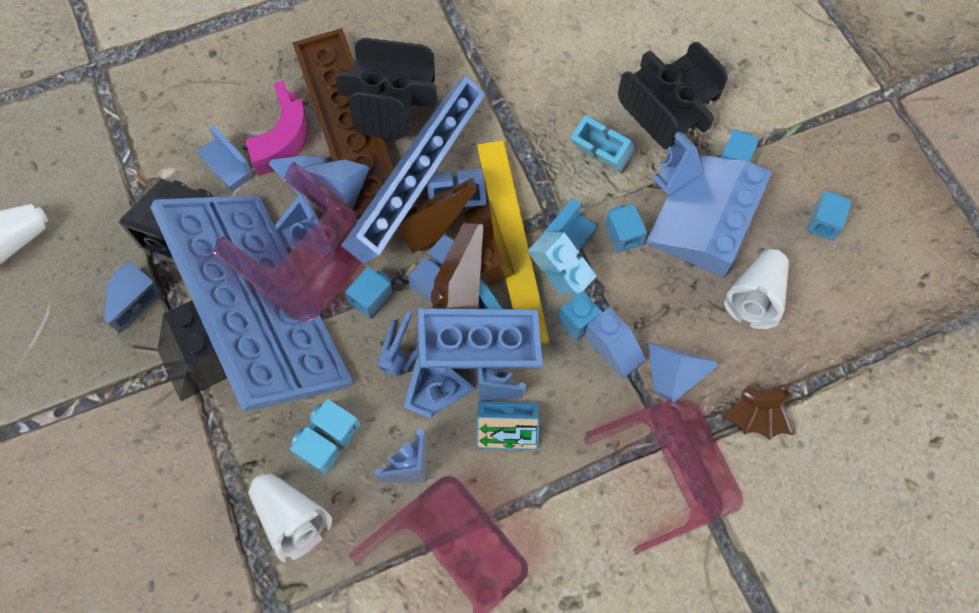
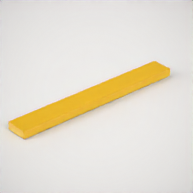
M504 140L477 144L487 197L492 203L515 271L514 275L505 279L511 308L538 310L541 345L549 344V336L531 258L527 252L529 249Z

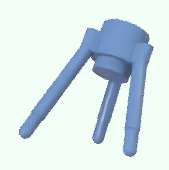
M407 311L392 346L390 345L396 322L394 320L390 322L383 349L378 358L379 363L377 367L396 377L399 376L401 371L407 373L410 365L418 357L417 348L407 360L404 359L406 353L398 349L411 319L412 311Z

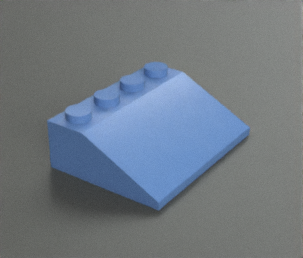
M699 155L704 173L668 195L645 244L724 278L734 261L772 171L744 160Z

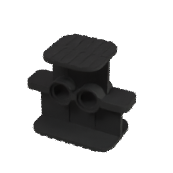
M368 37L358 39L355 44L356 59L351 72L340 71L336 78L338 92L343 96L350 97L349 107L352 126L361 135L400 139L406 134V118L411 105L434 107L436 105L437 87L434 84V54L429 47L422 44Z
M700 42L691 43L687 53L672 64H664L649 50L642 56L641 69L634 74L626 71L622 74L618 90L620 103L640 126L651 135L657 144L665 150L669 146H673L676 132L683 134L693 126H696L701 132L710 129L714 116L704 103L709 100L717 101L720 99L728 80L725 67Z

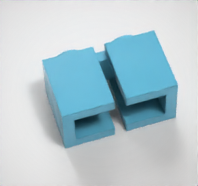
M584 115L570 137L577 149L594 159L598 157L601 163L619 173L623 171L635 152L631 140L611 129L608 132L606 126Z
M545 232L527 251L542 271H548L545 275L559 293L576 296L597 276L583 257L576 256L579 251L565 233Z
M326 399L323 405L319 404L315 407L310 416L311 424L309 427L306 426L304 430L300 429L291 441L292 447L290 448L296 457L324 476L341 452L337 450L338 447L319 435L318 432H322L345 448L361 427L355 416L329 399Z

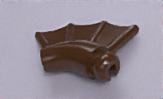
M748 385L742 392L741 398L722 416V419L738 425L744 435L752 432L759 433L768 440H771L772 437L778 434L794 435L795 430L784 405L785 401L791 400L793 394L789 393L788 389L790 388L787 385L774 386L762 391Z

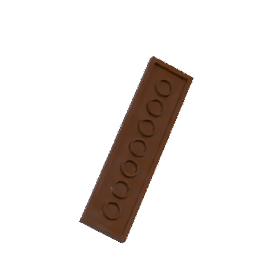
M340 28L292 43L333 162L345 159L369 167L351 214L353 222H357L388 179L394 167L383 138L361 135L353 128L349 107L350 97L343 96L338 92L336 82L338 73L340 71L351 72L355 62L343 29Z

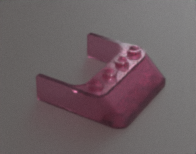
M292 162L285 174L284 181L300 194H305L313 205L325 213L323 217L282 262L275 267H263L223 235L217 239L213 253L294 318L302 322H309L321 313L362 264L359 259L341 246L359 220L349 205L300 165Z
M678 400L675 402L658 403L590 430L584 437V442L587 446L639 424H647L652 430L688 505L690 515L689 520L684 526L638 545L633 549L635 556L738 512L743 505L742 492L701 410L692 401Z
M451 476L438 479L348 554L351 560L358 564L395 532L401 529L412 530L470 600L473 606V613H491L525 580L528 573V565L525 558L457 478Z

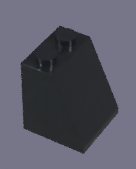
M161 178L121 217L119 224L139 248L173 259L150 208L153 201L161 199L213 197V195L204 189L194 190L188 188L187 185L177 180L170 182Z
M191 300L164 313L157 351L180 401L227 379L193 301Z

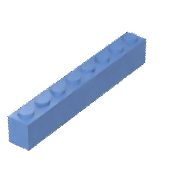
M467 76L463 77L448 90L341 245L362 263L365 264L380 255L485 96V93Z

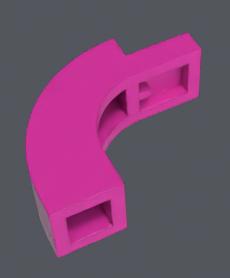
M284 80L273 83L281 105V117L278 123L269 132L245 140L252 164L258 176L274 171L269 165L271 160L295 157L302 149L307 138L308 119L302 99L296 100L293 90L287 91Z

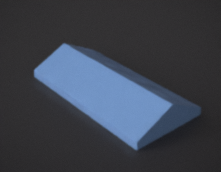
M418 308L417 350L419 368H542L538 310Z

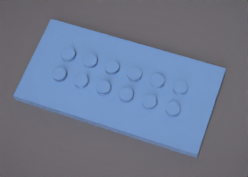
M259 195L161 199L153 201L150 208L243 412L346 389L353 383Z

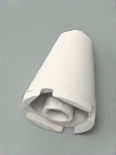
M32 204L0 210V264L46 229L44 223L48 222V219L40 206L34 208Z
M769 249L763 251L728 290L724 305L727 312L740 323L742 319L751 323L749 327L755 329H769L779 324L785 312L789 268L787 256L779 250Z
M272 473L261 474L251 482L248 492L275 555L282 562H286L285 558L289 556L293 561L301 558L322 541L323 538L320 533L325 527L329 531L332 525V517L324 508Z

